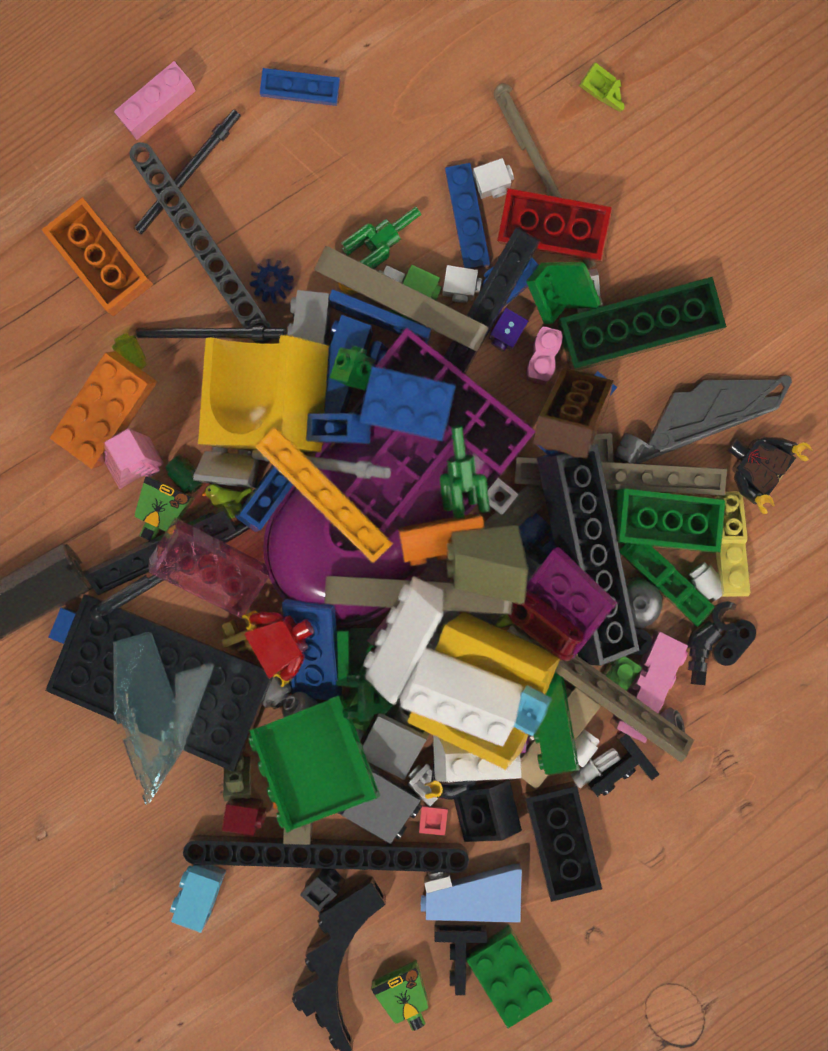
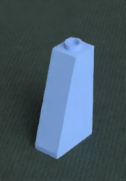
M511 864L452 880V887L430 893L426 892V895H421V912H426V920L520 922L521 866L520 864Z

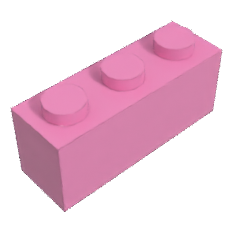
M173 61L114 112L134 138L138 140L193 94L195 89L190 79Z

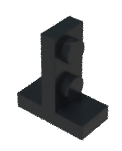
M622 731L616 735V738L628 753L620 761L602 773V777L598 776L588 784L597 797L601 794L605 796L615 788L614 784L621 778L627 779L636 771L635 767L637 765L640 766L650 780L660 775L632 738Z
M434 925V942L455 943L450 944V960H455V969L449 971V986H454L455 995L466 996V943H487L486 925Z

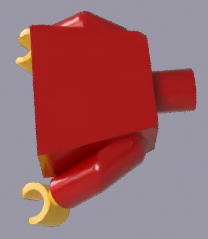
M251 611L242 615V618H247L249 621V626L246 627L249 631L244 633L268 678L278 676L282 680L280 686L284 687L297 675L305 660L303 652L308 649L305 638L314 634L311 623L308 620H304L296 625L291 616L283 617L280 613Z

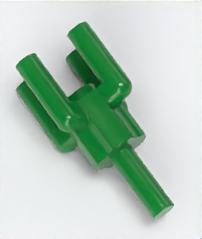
M415 206L392 224L387 219L375 227L371 223H367L341 242L342 250L346 256H349L365 244L371 253L362 259L360 263L375 269L389 258L390 248L401 240L398 232L421 216V212Z
M462 425L452 426L454 455L447 459L448 473L440 475L443 510H453L454 518L460 519L465 517L462 492H467L468 504L474 505L478 503L479 512H488L490 507L486 476L476 474L474 456L465 453Z

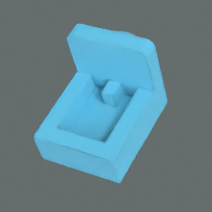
M526 686L520 698L516 721L513 727L533 736L544 719L551 697Z

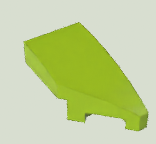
M596 62L592 64L579 86L619 112L623 111L625 106L621 100L620 80H616L612 74Z

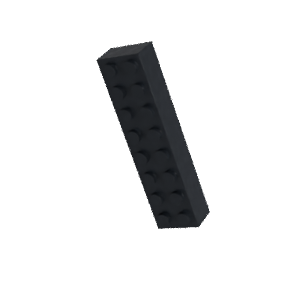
M592 444L587 458L573 457L561 451L537 457L555 548L559 547L617 602L578 652V657L590 665L601 666L639 651L598 444Z

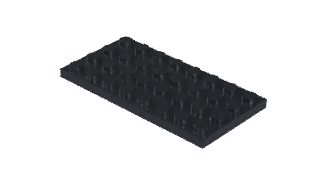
M84 594L45 691L232 772L236 771L250 736L249 730L253 729L273 677L268 678L263 667L122 608H118L104 616V623H96L90 618L89 612L93 605H97L103 600Z

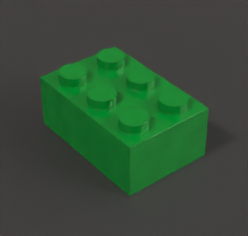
M510 925L487 938V943H479L466 951V960L507 1028L512 1027L553 1002L548 987Z

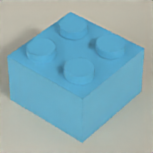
M194 864L193 867L188 866L179 884V887L183 888V890H180L177 897L174 898L170 912L174 913L171 922L201 933L211 915L226 870L214 865Z

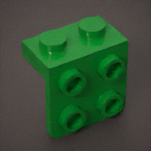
M542 262L526 280L544 324H553L565 308L596 309L601 303L587 266L583 262Z

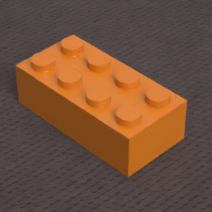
M83 197L41 229L103 308L113 317L154 285Z
M105 352L50 436V439L89 468L93 469L102 466L106 456L104 453V442L128 428L157 384V381L118 352Z

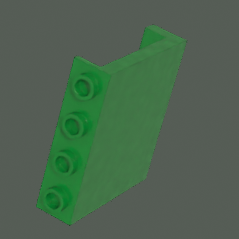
M339 695L318 705L249 730L251 734L249 736V743L252 750L258 753L260 773L263 777L266 776L269 798L271 802L276 803L279 811L276 813V817L280 827L285 828L286 833L381 796L352 719H346L343 716V709L348 707L344 695Z

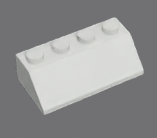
M415 577L412 578L409 586L405 584L401 589L398 598L401 601L398 607H392L387 618L389 624L386 630H380L375 641L377 647L374 652L370 651L364 662V666L367 667L366 679L394 705L443 615V590Z
M425 647L400 694L401 707L503 746L515 724L523 687L518 683Z

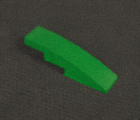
M625 544L619 551L647 580L651 581L658 588L659 592L697 627L714 611L715 606L698 592L695 586L682 576L652 546Z

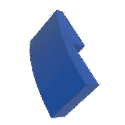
M379 341L372 343L368 353L369 357L376 360L374 367L377 366L388 350Z

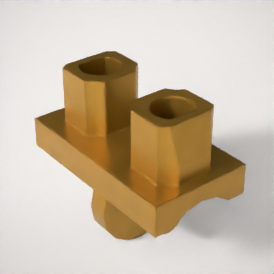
M244 618L247 626H249V621L247 618ZM235 619L221 625L224 636L222 640L224 648L244 640V644L237 646L239 653L248 650L251 656L256 655L244 635L249 630L246 629L240 632Z

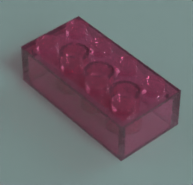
M174 518L148 561L149 573L243 619L242 615L246 614L269 578L265 563L177 518Z

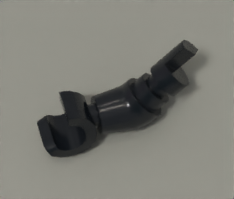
M732 602L718 604L712 614L713 622L707 621L693 630L689 636L687 648L690 649L689 656L692 657V661L688 662V670L692 671L691 684H706L708 663H705V658H708L709 651H712V646L722 636L721 631L734 632L740 629L734 623L725 624L723 621L724 613L728 610H735L736 604Z

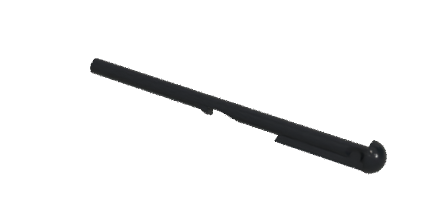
M241 522L236 525V532L189 553L149 578L145 575L99 604L93 605L89 612L90 618L96 623H104V616L251 528Z

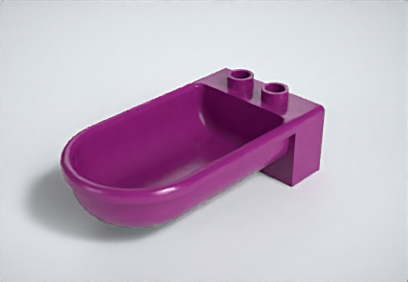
M406 328L376 367L455 385L443 442L371 425L370 444L325 443L322 446V452H317L314 456L353 463L366 461L371 462L374 466L390 468L391 473L387 479L373 476L368 479L357 477L353 473L326 469L319 470L393 544L373 563L293 485L269 518L264 534V561L272 585L284 601L288 599L313 604H327L324 603L326 576L394 580L418 578L434 557L426 558L427 562L419 565H410V561L404 562L398 527L454 517L453 510H443L440 475L448 473L447 459L454 455L451 427L462 425L465 453L474 456L476 474L486 476L488 490L536 431ZM366 392L349 414L361 415ZM462 492L464 513L467 515L476 504H468L467 492ZM328 604L335 605L336 626L361 624L379 617L391 608Z

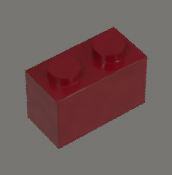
M234 798L228 801L225 807L222 831L254 836L258 828L261 829L262 823L265 822L267 808L262 807L263 799Z

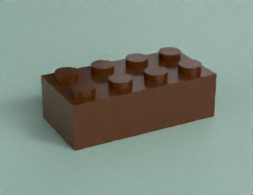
M563 367L539 415L533 444L547 450L568 453L573 457L587 458L606 412L614 380Z

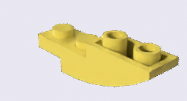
M725 492V495H716L715 499L725 500L721 552L716 553L717 573L720 575L722 596H749L751 591L745 544L748 538L743 496L739 492Z

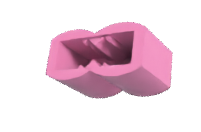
M544 326L540 329L533 343V356L527 365V381L545 385L552 377L555 369L554 357L562 344L561 331Z

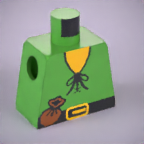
M146 476L134 516L145 522L139 536L150 541L156 538L159 529L166 532L173 530L195 498L152 477Z
M417 960L372 981L371 990L395 1024L407 1019L412 1031L418 1030L426 1024L421 1012L429 1008L428 997Z

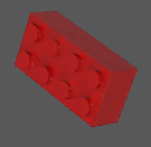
M508 188L497 241L500 244L506 245L515 228L519 227L541 241L536 251L602 263L612 207Z

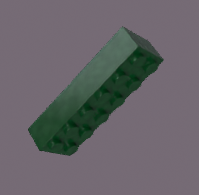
M713 276L560 318L557 323L559 331L562 333V342L569 368L575 371L718 333L727 327Z

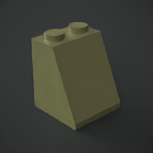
M518 525L451 532V543L446 545L447 557L451 561H446L447 576L453 577L454 588L517 604L524 603L527 565Z

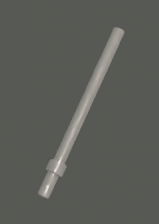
M258 449L253 450V459L269 461ZM306 456L319 469L353 473L361 478L369 479L373 476L387 479L391 473L390 468L374 466L371 462L359 461L358 463Z

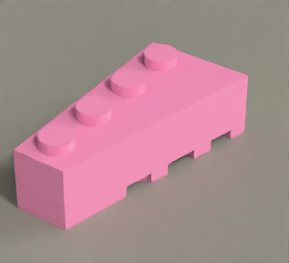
M127 429L104 442L105 464L119 489L143 476L151 477L160 471L159 467L164 465L150 437L131 429Z
M655 630L651 638L652 646L647 653L643 654L638 664L642 669L627 692L656 713H659L668 690L676 680L675 674L679 665L682 666L687 658L688 652L686 649L688 646ZM613 714L610 723L616 729L646 743L647 738Z

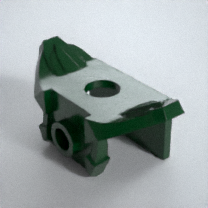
M367 667L362 668L359 673H348L346 678L337 681V685L358 688V703L343 709V716L346 719L359 718V722L370 721L371 716L377 713L386 714L394 705L379 691L378 699L374 703L373 694L376 688L366 679Z

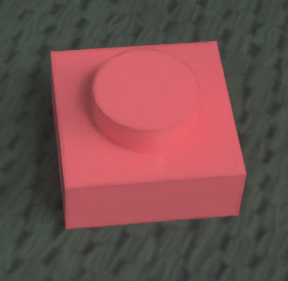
M422 805L419 833L445 836L448 808Z

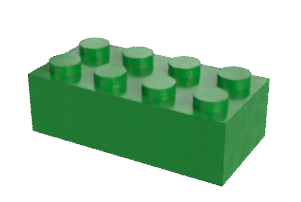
M625 488L615 490L612 518L617 542L719 553L721 552L725 500Z

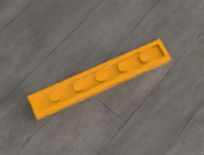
M275 426L255 445L373 563L393 544Z

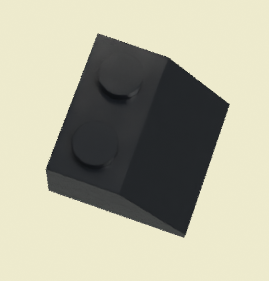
M510 780L490 781L474 785L466 794L454 799L464 842L503 841L522 831Z

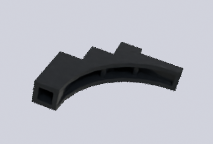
M373 877L332 901L319 912L318 917L320 919L317 920L321 930L325 934L328 932L329 935L307 948L305 955L307 957L305 958L306 965L312 973L314 971L316 973L296 985L293 991L294 997H292V1001L297 1010L303 1011L306 1017L316 1011L315 1018L321 1028L326 1027L330 1034V1043L335 1050L352 1051L354 1042L344 1023L339 1005L338 977L345 951L355 933L367 919L386 905V897Z

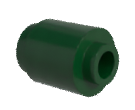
M181 455L176 456L165 467L168 471L167 475L184 494L188 492L193 494L203 485L202 482L193 480L197 468Z

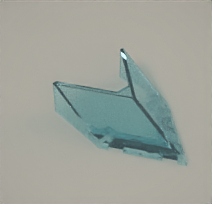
M150 632L113 642L114 716L117 724L121 723L127 737L123 742L136 780L140 779L144 789L142 797L145 805L152 801L182 753L214 664L210 663L175 674L174 698L153 635Z

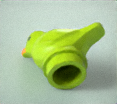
M209 484L205 492L202 493V496L208 497L216 508L224 506L230 517L234 518L242 507L240 503L243 498L253 490L250 487L243 491H235L222 488L217 484Z

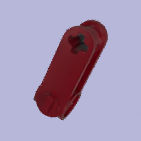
M525 591L524 603H512V614H508V617L514 624L557 658L564 661L572 659L574 656L573 650L584 639V634L579 628L543 601L538 595L530 591Z

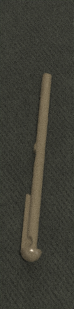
M506 83L499 84L494 90V98L498 102L521 150H527L540 178L547 188L545 190L547 195L562 198L509 94L512 91V87ZM582 259L587 269L596 265L595 261Z

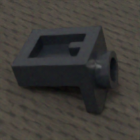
M322 868L319 874L303 889L300 896L320 912L338 894L345 879L334 869Z

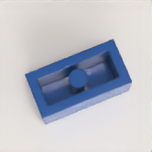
M61 607L48 638L64 644L77 612Z

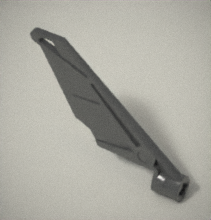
M781 376L778 380H703L691 392L673 393L648 442L646 443L633 435L624 433L613 457L623 463L640 464L775 411L780 407L792 383V379L790 376ZM780 383L782 384L783 389L779 396L765 397Z

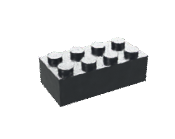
M571 781L523 793L551 902L602 890L578 787L575 782Z

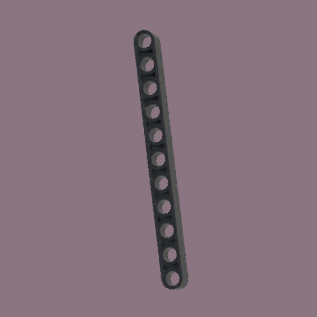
M198 835L192 837L183 849V856L187 862L200 865L458 873L464 871L469 864L466 848L457 843L392 841L390 844L386 841L312 839L310 845L283 844L284 838ZM197 844L201 846L203 854L195 855L192 853L191 845ZM218 845L226 846L229 854L227 856L218 854L216 847ZM244 846H251L255 850V855L252 857L244 855L242 848ZM270 847H277L282 855L276 858L272 857L268 853V849ZM299 847L304 848L308 856L298 858L294 854V850ZM328 848L332 850L334 856L331 859H324L320 855V851ZM350 849H355L359 852L360 857L356 860H350L347 858L346 852ZM375 850H382L386 857L381 861L373 859L372 853ZM401 851H408L411 853L412 858L404 862L398 858V854ZM427 852H435L438 858L430 863L424 859V855ZM458 852L463 854L464 859L460 863H453L450 860V856Z

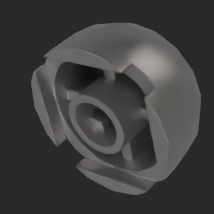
M641 577L625 579L635 628H644L651 625L659 617L663 607L662 596L658 588L651 581Z

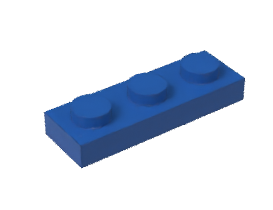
M263 68L259 94L261 97L337 106L340 77Z

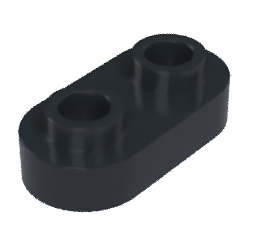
M742 619L734 621L733 623L740 629L734 632L725 631L712 647V657L717 663L724 666L734 664L751 645L756 637V628L751 622ZM743 628L747 630V635L744 638L740 637L739 634ZM729 648L731 654L729 657L725 658L723 656V650Z

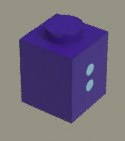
M505 308L490 334L489 339L493 341L491 344L501 351L505 352L506 349L512 351L528 320Z

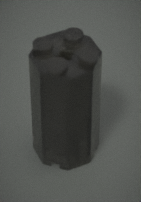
M68 544L56 547L0 579V641L93 589L85 577L86 570L83 571L80 566L82 563L80 558Z

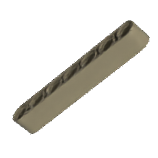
M328 246L324 247L314 268L315 271L476 352L489 327Z
M326 576L324 603L397 608L401 601L398 599L401 589L405 584L409 586L411 580ZM424 581L443 590V610L512 614L513 602L454 588V583Z

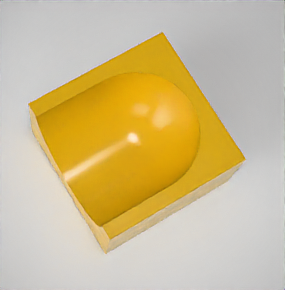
M289 335L280 336V343L275 344L246 343L206 338L198 444L253 451L257 449L255 445L275 426L301 452H322L321 442L307 441L308 414H324L329 346Z
M465 612L444 626L435 649L439 653L518 683L523 687L522 692L526 686H529L545 695L560 661L550 651ZM412 711L408 719V723L504 770L522 752L529 736L527 733L513 727L504 745L501 746Z

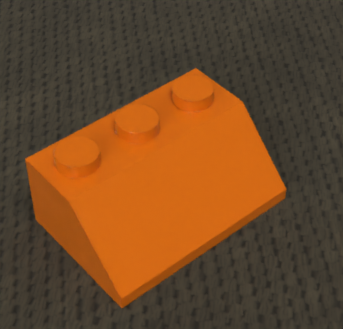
M472 513L460 519L451 517L398 527L404 562L410 561V565H419L426 563V558L437 556V560L448 559L446 545L451 543V532L484 529L482 516L479 513Z

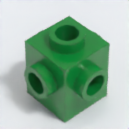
M352 346L351 350L339 348L329 378L349 387L366 390L372 366L374 367L376 360L367 356V350L360 347Z

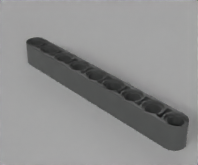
M144 142L134 144L130 150L131 161L244 328H253L254 325H265L267 328H272L153 149ZM141 152L150 153L149 159L146 162L137 161V157ZM158 173L163 174L164 181L161 184L155 185L152 183L154 175ZM172 195L179 196V202L174 207L167 206V199ZM186 217H191L194 219L193 226L188 229L182 228V220ZM207 239L209 241L208 248L203 251L197 250L196 243L198 240ZM216 260L224 263L223 269L218 273L210 270L211 264ZM230 282H235L238 284L237 292L232 295L226 294L225 286ZM243 304H251L253 312L249 316H241L239 313L240 307ZM267 339L266 341H254V342H255V343H263V344H266V343H268L271 339Z

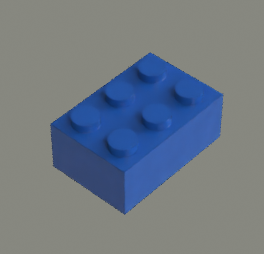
M372 366L360 422L443 442L455 385Z

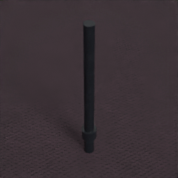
M233 109L221 124L218 123L211 131L213 134L173 180L179 190L220 141L223 142L230 134L228 131L241 117L237 111ZM172 195L167 199V204L175 195ZM158 199L134 227L140 234L144 233L164 209Z
M254 325L253 328H137L136 330L137 338H249L254 341H266L267 339H280V336L287 335L286 328H267L265 325Z

